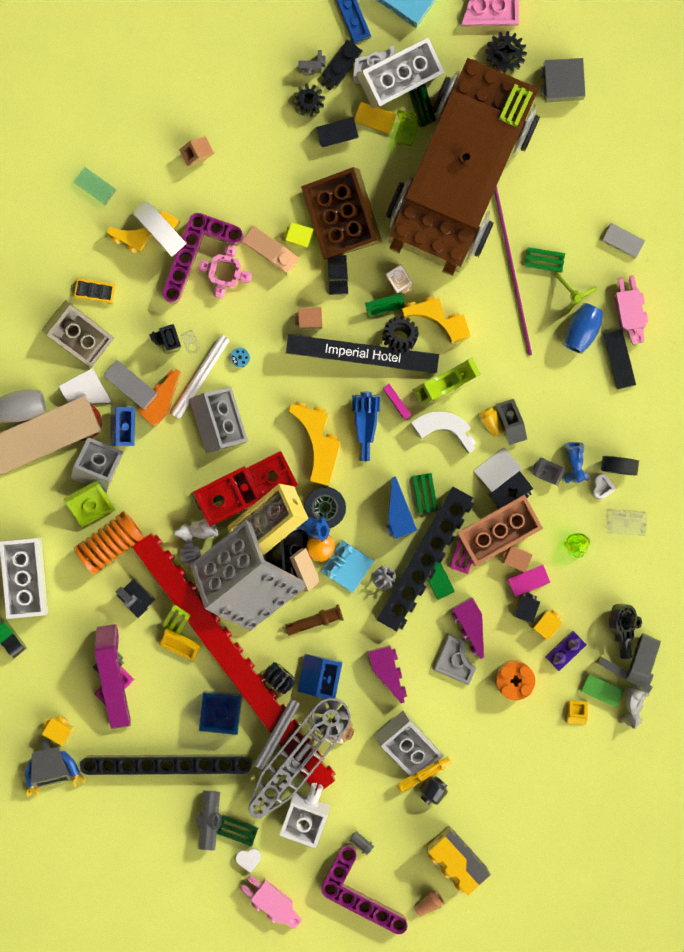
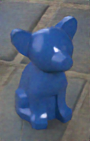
M581 442L564 444L572 467L571 472L565 476V482L580 483L583 480L588 481L589 475L581 469L583 465L584 444Z
M309 517L296 528L302 529L307 535L317 540L327 539L330 532L325 517H320L319 520Z

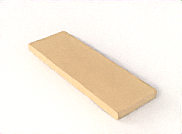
M87 396L78 398L1 432L0 475L102 431Z

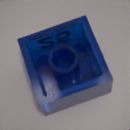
M204 690L199 731L238 735L243 695Z

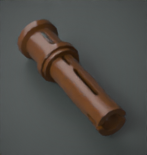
M337 604L334 608L322 609L318 614L285 624L288 636L316 626H328L329 623L337 620L343 621L344 618L340 606Z

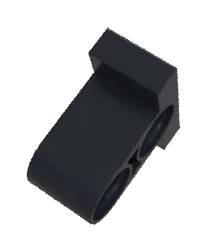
M347 255L328 258L329 295L348 294Z

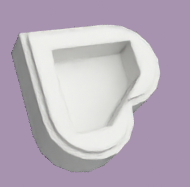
M600 474L594 478L595 487L592 490V494L596 499H603L616 490V487L606 475Z
M252 848L249 851L241 850L236 855L237 863L250 873L261 859V852L256 848Z

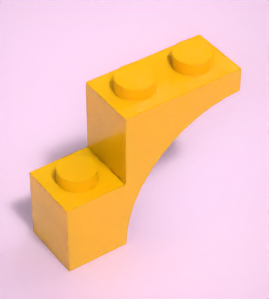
M161 211L160 215L176 231L180 224L179 219ZM110 226L106 232L110 236L109 240L118 245L120 242L127 245L126 249L135 254L137 251L143 253L152 236L145 227L127 231Z
M434 296L423 299V303H407L405 308L402 309L404 318L413 316L424 317L437 323L446 332L451 343L471 337L464 314L454 313L448 315V319H445L439 298L434 299Z

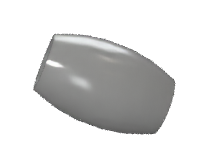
M19 390L0 397V421L22 422L33 419L46 411L44 396L39 390Z

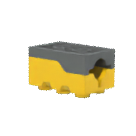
M450 825L427 845L428 858L435 865L437 863L441 865V872L447 879L452 878L454 880V886L461 894L465 892L468 896L491 875L488 867Z

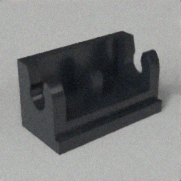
M354 117L316 127L322 148L359 138Z

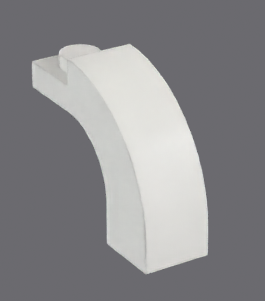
M148 201L137 206L133 213L134 217L171 256L186 244Z
M431 412L411 422V425L421 439L435 430H448L458 438L467 453L476 449L474 447L476 442L472 436L465 434L471 427L463 419L452 413Z

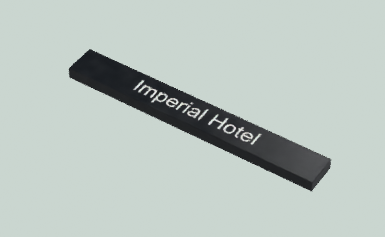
M287 334L285 354L435 374L437 373L439 354L411 350L407 353L404 350L400 354V350H397V353H395L393 348L389 350L388 347Z

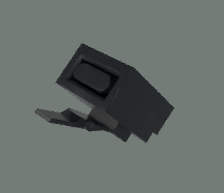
M174 324L159 328L158 332L153 331L152 334H149L152 342L162 346L165 355L177 352L181 348Z
M136 578L124 588L120 586L115 591L117 593L116 596L137 618L149 609L148 606L156 600Z

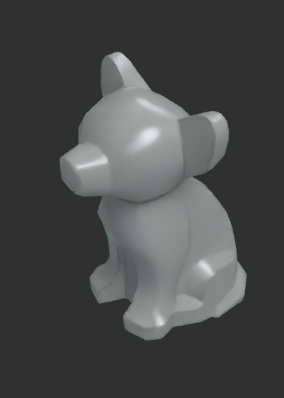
M627 686L625 705L628 713L622 715L618 722L626 723L628 726L636 729L642 723L639 713L643 708V701L645 697L649 696V693Z

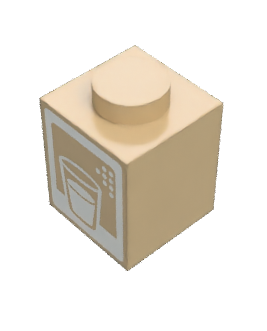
M402 264L385 274V278L396 295L402 293L404 296L412 290L411 287L414 283Z

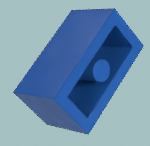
M111 407L110 445L135 446V407Z

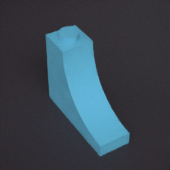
M436 0L376 1L417 28Z

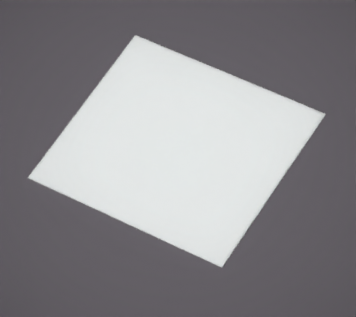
M503 447L475 469L474 472L493 492L520 471L522 467Z

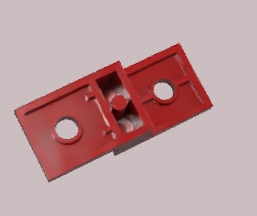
M279 451L247 468L243 466L193 491V494L211 527L243 510L247 511L278 484L296 487L298 483L282 451ZM271 471H275L278 474V479L275 482H270L267 478L268 473ZM218 495L224 498V503L221 506H215L213 502L214 498Z

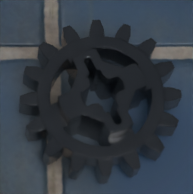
M509 31L506 32L505 36L501 32H499L498 38L492 36L493 43L488 42L487 46L490 49L485 50V53L489 54L486 57V61H491L489 67L496 66V70L502 69L504 74L507 70L513 73L514 67L519 70L521 67L519 63L524 64L525 59L522 57L527 55V52L523 51L526 48V44H520L522 38L517 40L516 33L509 36ZM503 41V44L500 47L496 46L499 42ZM505 49L509 53L508 56H505L503 52ZM517 58L514 63L509 64L510 60Z

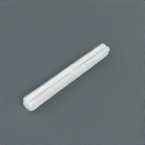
M220 335L171 412L176 418H181L190 404L189 399L195 396L227 346L229 339L224 335Z

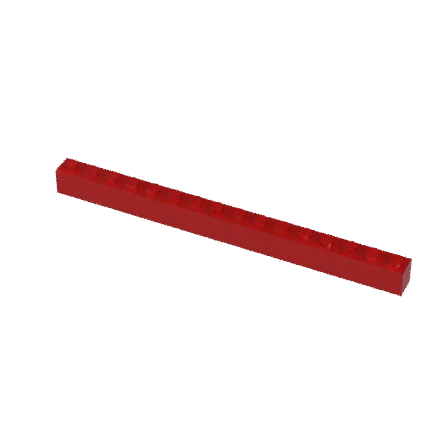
M150 533L132 548L172 602L190 615L187 622L272 734L286 706L284 703L282 705L279 704L276 700L278 698L276 692L272 688L268 689L265 685L267 681L261 673L257 674L253 669L255 664L249 657L247 659L242 654L244 650L238 642L234 643L230 638L232 634L226 626L223 628L220 625V617L204 608L202 599L196 592L198 588L192 580L188 582L185 578L186 572L181 565L176 566L173 562L175 559L173 554L169 550L165 551L161 546L163 544L161 538L157 534L154 536ZM296 719L290 721L278 743L281 748L300 726ZM300 729L295 734L300 740L304 737ZM309 737L298 749V751L294 754V758L302 751L305 745L311 741ZM292 738L283 749L284 752L290 755L298 745V742ZM312 747L305 753V755L299 761L300 763H302L304 759L308 756V754L312 751ZM319 750L316 751L321 757L323 756ZM313 755L304 765V768L310 772L319 759ZM322 760L306 781L310 787L312 783H317L315 791H317L319 784L323 786L324 790L335 782L334 776L336 773L330 765L326 766ZM300 770V773L305 778L307 774Z

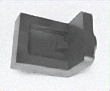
M318 50V61H298L299 73L306 76L322 73V67H325L326 55H322V50Z
M540 457L533 466V475L558 486L566 469Z

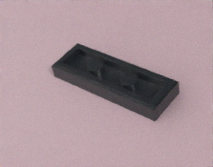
M623 330L603 334L617 390L636 385Z

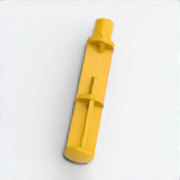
M450 758L439 759L403 781L398 782V790L404 793L444 770L446 766L452 763Z

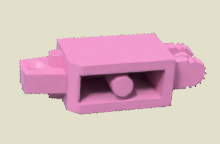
M634 275L629 276L631 288L629 291H625L623 278H617L619 292L614 294L620 329L628 332L631 344L643 343L644 328L646 323H648L647 313L643 312L642 304H645L644 295L637 289Z
M252 875L248 876L249 882L258 889L253 892L248 886L243 884L240 889L251 898L252 906L258 911L263 910L268 914L267 918L273 923L278 922L281 924L283 922L295 929L302 921V918L293 910V900L267 879L261 883Z

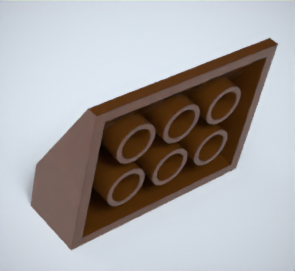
M352 167L301 186L323 259L360 250L382 242L360 169Z

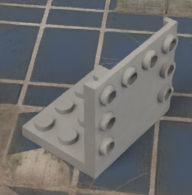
M247 520L190 565L204 608L249 631L257 627L258 624L306 588L303 580L264 560L251 522Z

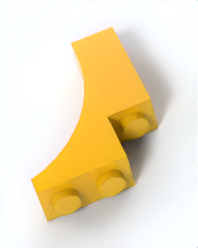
M296 402L295 405L291 404L289 412L304 425L313 444L314 466L310 481L329 486L341 441L337 440L338 437L327 434L326 437L323 436L328 417L325 409L314 407L313 410L306 408L307 404Z

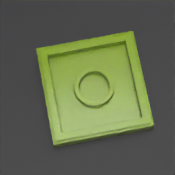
M98 480L64 498L65 504L82 528L116 510Z

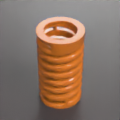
M125 510L115 517L117 523L113 519L109 522L115 532L108 524L103 526L108 535L102 528L98 529V533L104 542L97 533H93L92 538L98 546L91 537H87L86 542L82 541L80 545L78 544L74 547L77 556L93 575L106 567V563L110 564L112 559L115 560L118 558V555H122L124 550L128 551L130 546L133 547L145 538L139 527Z

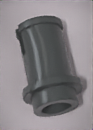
M358 831L349 840L362 850V854L368 855L374 848L373 842L366 840Z

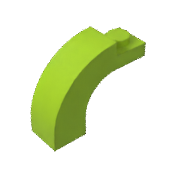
M470 358L447 372L412 389L420 406H423L480 376L481 373L473 358Z

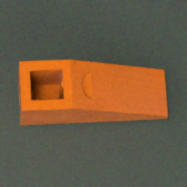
M178 369L175 371L170 370L164 377L166 380L162 385L158 383L153 388L158 395L144 410L140 407L137 410L154 427L169 414L181 374Z

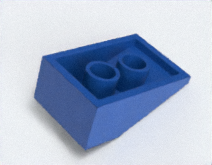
M396 476L391 478L388 510L389 525L386 526L389 536H394V539L417 531Z

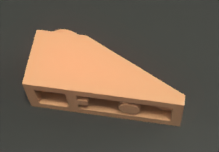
M255 226L251 228L242 240V242L287 276L299 262V257Z

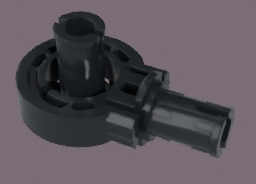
M615 604L609 616V627L614 634L615 641L619 642L621 659L632 658L631 641L635 637L634 630L642 626V618L637 616L635 608L628 604Z

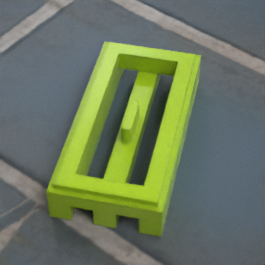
M517 84L514 85L499 117V120L514 127L518 126L533 93L525 91L523 87L519 88ZM515 92H517L519 95L507 119L504 116ZM522 96H525L526 98L515 122L511 121Z
M174 605L161 627L163 629L167 627L180 634L190 615ZM176 611L178 614L171 624L169 621ZM182 615L184 616V619L181 622L180 626L177 628L175 627V625L177 624L178 620Z

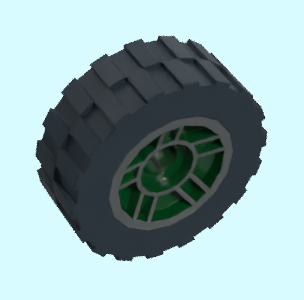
M319 487L307 496L304 510L308 518L311 517L319 520L320 517H325L329 528H332L343 520L346 513V503L341 493L336 489ZM327 504L329 506L328 511H322L321 506Z

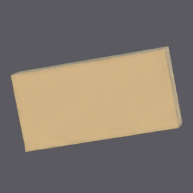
M301 548L290 557L298 578L305 582L306 588L303 590H311L320 582V579L307 549Z

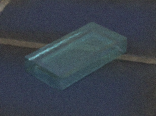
M86 167L83 168L74 181L77 186L104 205L107 204L116 191L114 187Z

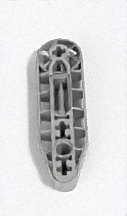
M329 697L316 704L262 771L249 804L248 810L251 816L262 818L295 795L347 730L350 724L351 713L344 701ZM327 701L329 708H326L324 702ZM315 713L323 714V717H317ZM330 713L331 715L332 713H334L336 720H331V722L328 721L327 714ZM311 714H312V722H313V724H311L309 721H307V719L311 716ZM306 723L311 729L300 740L295 734ZM325 724L326 727L321 731L320 729ZM316 729L320 734L324 736L321 738L318 735H316L313 731ZM309 736H311L312 740L309 743H307L305 747L302 749V751L294 758V754L298 751V749L302 746L306 739ZM338 736L334 742L329 738ZM293 738L298 742V745L288 755L283 749ZM316 740L318 742L316 746L312 749V751L308 754L304 761L300 763L299 761L302 759L305 753L312 747L311 744ZM326 740L332 745L321 757L316 751ZM281 753L286 757V760L276 770L271 764ZM314 755L319 761L309 772L304 768V765ZM269 768L274 774L264 785L260 781L265 771ZM302 770L307 776L297 787L292 783V780ZM279 774L281 776L286 774V780H282L278 787L276 783L280 778ZM288 785L295 789L286 799L282 800L280 798V795ZM258 786H260L262 789L255 797ZM272 788L275 790L276 795L268 797L265 790ZM263 799L265 803L263 804L261 810L255 811V807L258 806ZM276 800L280 802L271 808V806L275 803Z

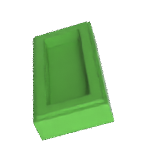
M588 674L581 692L617 707L624 690Z

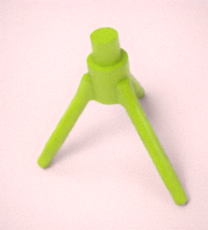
M558 272L554 274L571 293L570 299L572 301L565 311L566 314L572 310L576 303H580L583 297L597 290V287L581 293L578 290H573Z

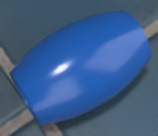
M588 303L581 305L567 325L563 345L574 352L582 354L595 340L601 327L603 312Z

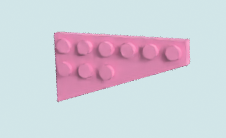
M469 0L461 26H518L519 0Z

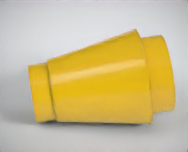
M489 407L479 413V420L493 437L503 432L496 410Z

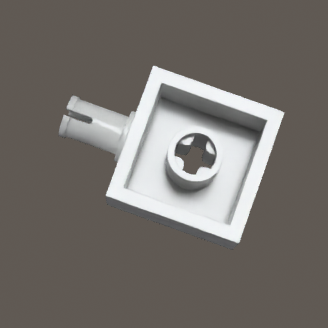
M312 783L308 797L297 793L293 796L279 836L316 849L331 806L318 801L323 786L319 784L317 791H315L317 783Z

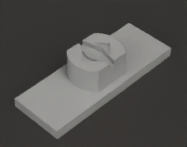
M118 360L103 375L144 410L158 395V393Z

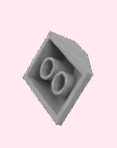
M404 711L400 712L374 735L379 745L409 776L443 757L438 748Z

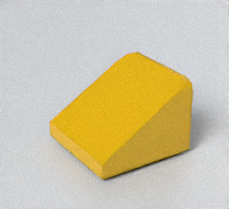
M569 700L567 723L586 725L588 720V702Z

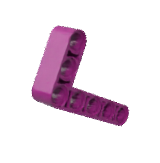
M202 213L191 215L182 238L186 244L177 252L163 290V297L168 303L176 304L180 301L204 235L230 245H239L243 240V233L239 227ZM195 219H203V225L195 227L193 225ZM214 225L222 227L221 231L217 234L211 232V228ZM231 232H239V238L231 240L229 238ZM190 236L197 238V242L194 245L187 244V239ZM183 254L190 255L189 262L182 263L180 261ZM182 272L184 278L181 281H175V273ZM176 290V298L169 299L167 297L168 292Z
M117 624L97 627L95 656L111 729L131 726L130 712L118 659L119 634Z
M344 844L337 853L322 883L321 890L323 896L395 934L405 933L408 925L407 919L403 914L343 884L357 857L355 847L351 844ZM349 849L353 852V856L345 858L342 853ZM336 867H342L344 869V873L342 875H336L334 873V869ZM333 884L336 889L334 892L329 893L325 890V886ZM345 893H350L353 898L350 901H344L342 896ZM362 902H367L370 907L367 910H361L359 905ZM379 911H385L387 916L384 919H379L376 914ZM396 920L404 922L401 928H396L393 924Z

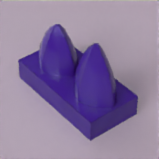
M572 631L546 658L560 671L587 644Z

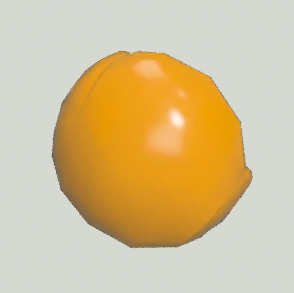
M331 535L325 540H317L309 536L306 549L311 559L324 562L332 557L335 551V543Z

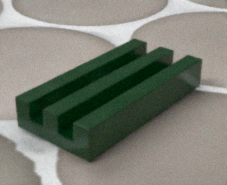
M422 84L410 90L409 95L419 128L435 122L436 118L434 112L431 111L432 105L426 85Z
M222 815L221 826L217 830V834L252 846L259 827ZM224 821L253 830V834L224 824ZM222 828H225V829H227V830H230V831L236 832V833H238V834L247 836V837H249V838H251V839H250V840H247V839H245V838H242V837L236 836V835H234V834L225 832V831H223V830H221V829H222Z

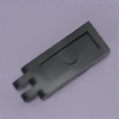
M346 40L322 74L324 79L321 85L325 86L330 81L331 83L327 87L329 91H331L334 85L338 87L355 64V59L360 57L363 50L349 40Z

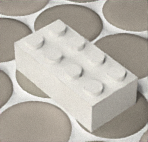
M426 38L356 73L372 108H376L445 72L429 38Z
M41 538L0 542L6 619L47 615L48 603Z

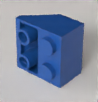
M305 654L297 692L324 699L329 697L336 698L342 661Z

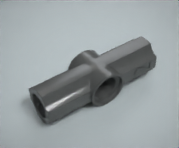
M203 790L201 811L196 818V824L199 828L198 849L215 850L217 830L222 822L221 814L218 813L220 792Z

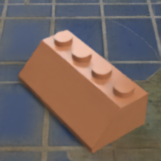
M523 495L458 531L457 534L472 565L478 566L542 530L543 527L526 496Z

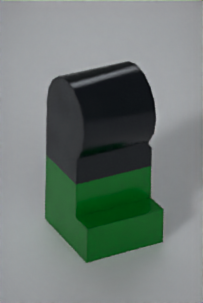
M7 620L3 621L0 624V644L15 659L27 647Z

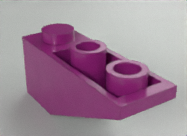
M470 597L452 607L454 612L451 615L456 623L460 622L463 628L460 632L464 639L470 640L472 646L469 648L474 657L478 656L482 659L484 658L482 613L473 597Z
M388 645L368 650L375 674L400 703H405L404 698L407 697L405 686L400 685L399 679L403 677L400 667L396 668L394 660H398L395 648L391 649V646Z

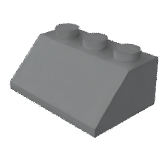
M232 387L205 392L189 399L206 454L248 442Z

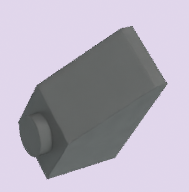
M511 399L496 404L508 444L511 445L527 440L525 424L515 400Z

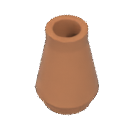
M430 891L414 908L421 917L426 913L441 908L444 901L438 891Z

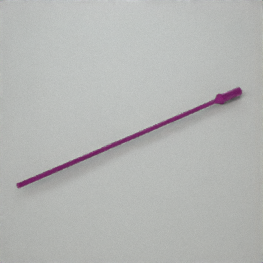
M496 186L494 193L499 212L501 227L503 231L505 246L507 250L509 265L511 269L513 284L515 288L517 303L519 307L521 322L523 326L525 341L527 345L528 355H532L513 260L511 256L509 241L507 237L505 222L503 218L501 203L499 199L498 189Z

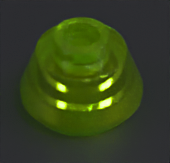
M574 533L565 539L564 546L571 556L580 558L587 553L590 539L582 533Z

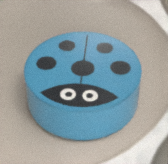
M236 348L231 353V362L236 367H244L250 361V355L244 348Z

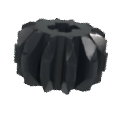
M305 84V90L302 87H298L300 93L296 92L293 94L297 98L293 100V105H298L295 109L297 112L302 110V116L309 112V116L312 117V111L319 114L318 107L324 108L322 101L325 100V96H320L322 94L321 89L315 91L316 85L309 89V85ZM306 97H309V99L310 97H312L311 104H309V102L305 103Z
M276 662L269 665L263 674L264 679L282 694L290 691L296 682L293 675Z

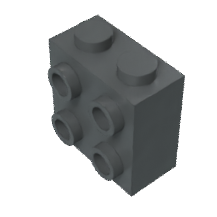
M583 58L545 60L543 66H540V77L544 78V85H541V95L545 97V103L584 100L586 95Z

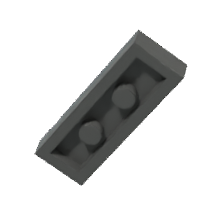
M600 656L597 661L599 665L626 680L627 671ZM650 675L649 681L644 688L636 684L634 685L650 693L653 688L650 684L654 675Z

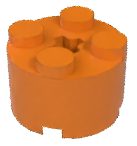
M510 660L503 663L497 670L495 684L500 693L506 698L522 700L531 695L535 687V675L532 669L525 663L518 660ZM515 675L517 678L520 679V681H517L516 685H514L513 682H510L511 679H514Z

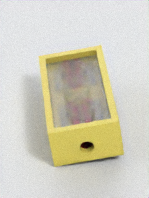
M278 484L227 526V529L230 533L245 520L251 522L262 555H264L304 523L308 516L294 486Z

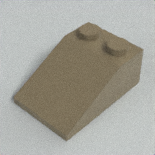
M67 300L62 303L42 329L48 337L90 368H92L114 339L112 335Z

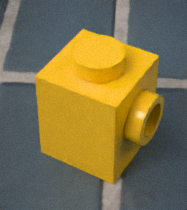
M60 715L57 717L53 716L51 719L47 718L43 724L42 729H44L42 735L63 746L74 727L67 723L68 720Z

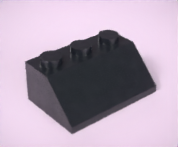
M304 531L291 532L266 553V561L298 578L290 557L301 548H306L308 535Z

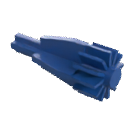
M362 391L360 395H352V411H354L356 439L360 443V461H370V443L374 441L377 412H380V396L372 395V392Z

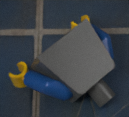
M50 739L40 741L41 751L32 753V758L28 761L24 770L26 786L29 787L26 791L27 797L31 796L30 790H33L37 797L39 787L72 780L71 776L74 777L73 785L75 787H78L77 779H81L83 784L85 783V778L79 774L80 771L75 760L66 751H61L59 747L52 748Z

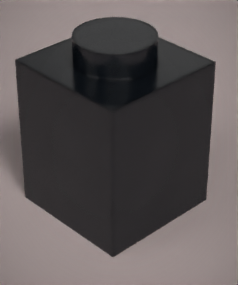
M526 593L525 596L520 595L513 616L533 623L540 605V601L536 600L537 596Z

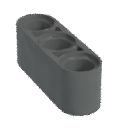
M644 633L641 634L626 675L627 681L643 688L647 685L660 647V640Z

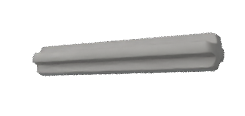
M291 699L255 762L257 768L261 770L265 768L300 703L296 700Z

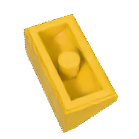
M360 102L355 123L390 135L397 114L378 107L372 108L370 104Z

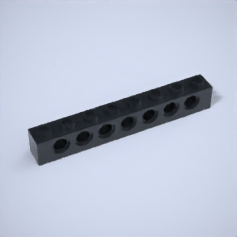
M454 486L452 487L377 621L396 632L398 629L402 630L408 621L405 619L407 613H412L417 605L414 602L418 595L422 596L427 587L424 583L427 578L431 580L436 572V569L433 567L436 562L441 563L446 553L443 550L446 545L450 546L455 538L452 535L456 528L460 530L465 520L462 517L465 511L469 513L474 505L471 502L473 497ZM452 505L460 506V514L452 515L449 510ZM444 521H448L451 524V530L448 532H443L440 529V524ZM433 538H439L442 541L440 548L434 549L431 547L430 543ZM425 554L432 557V563L428 566L423 565L421 562V558ZM420 571L423 578L420 582L412 580L413 572ZM411 588L413 596L410 599H405L402 596L403 589ZM396 604L403 607L402 615L397 616L393 613V607Z

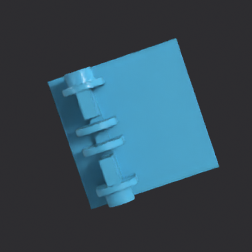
M342 540L321 572L353 593L374 561Z

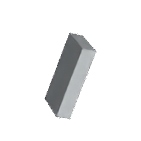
M611 223L602 242L633 258H637L645 240Z

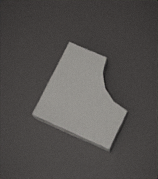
M448 634L433 670L469 685L476 667L466 657V642Z

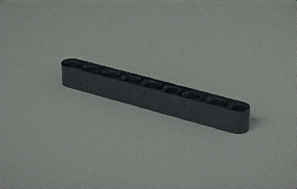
M246 754L89 755L80 762V770L86 775L245 774L252 767V759ZM245 759L248 761L249 766L242 769L239 767L238 761ZM110 760L113 763V769H106L104 761ZM130 760L133 768L129 770L124 768L123 762ZM144 760L151 761L152 768L145 769L142 762ZM163 760L171 762L172 766L170 769L162 767L161 763ZM188 760L191 767L189 769L182 768L181 761ZM201 760H208L210 767L203 769L200 766ZM220 760H227L229 767L227 769L221 768L219 766ZM85 761H92L94 763V769H87L85 767Z

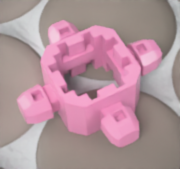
M232 245L226 246L225 256L218 254L213 257L211 264L209 261L202 260L198 266L200 271L209 272L208 277L212 284L217 285L214 288V297L220 299L226 293L225 288L232 289L236 287L238 280H241L243 283H250L252 278L251 273L244 270L241 272L242 266L238 259L233 258V256H236V247ZM219 261L236 266L232 282L215 278L214 275Z

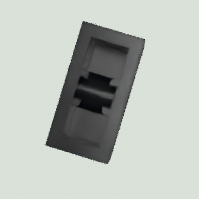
M518 471L497 489L490 492L488 496L498 508H501L523 495L526 498L532 495L530 491L534 488L523 474ZM509 488L511 490H516V492L514 493L516 496L515 498L512 496H507L509 494Z

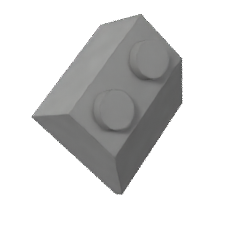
M88 437L73 467L71 479L86 485L98 480L105 493H107L122 458L123 451Z

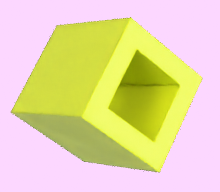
M291 222L290 227L286 226L283 237H286V243L308 250L314 231L312 228Z

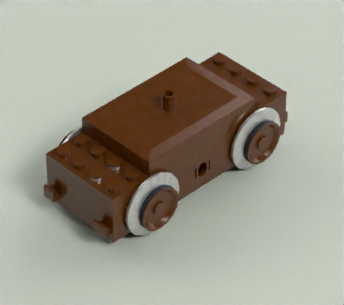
M467 58L461 73L457 71L452 78L445 77L431 110L436 113L435 122L438 125L414 179L410 177L405 184L403 182L398 184L385 217L390 218L389 228L392 229L389 235L390 250L400 254L403 248L444 266L442 272L452 277L455 271L459 272L471 244L473 245L466 262L474 255L479 258L494 222L489 221V210L481 227L479 225L517 138L519 139L512 156H515L520 149L521 151H526L540 119V116L536 115V105L534 104L527 121H525L539 88L470 58ZM515 84L519 85V88H525L527 92H533L517 127L499 120ZM515 92L504 116L508 119L519 93ZM522 96L511 121L515 122L526 98L525 96Z

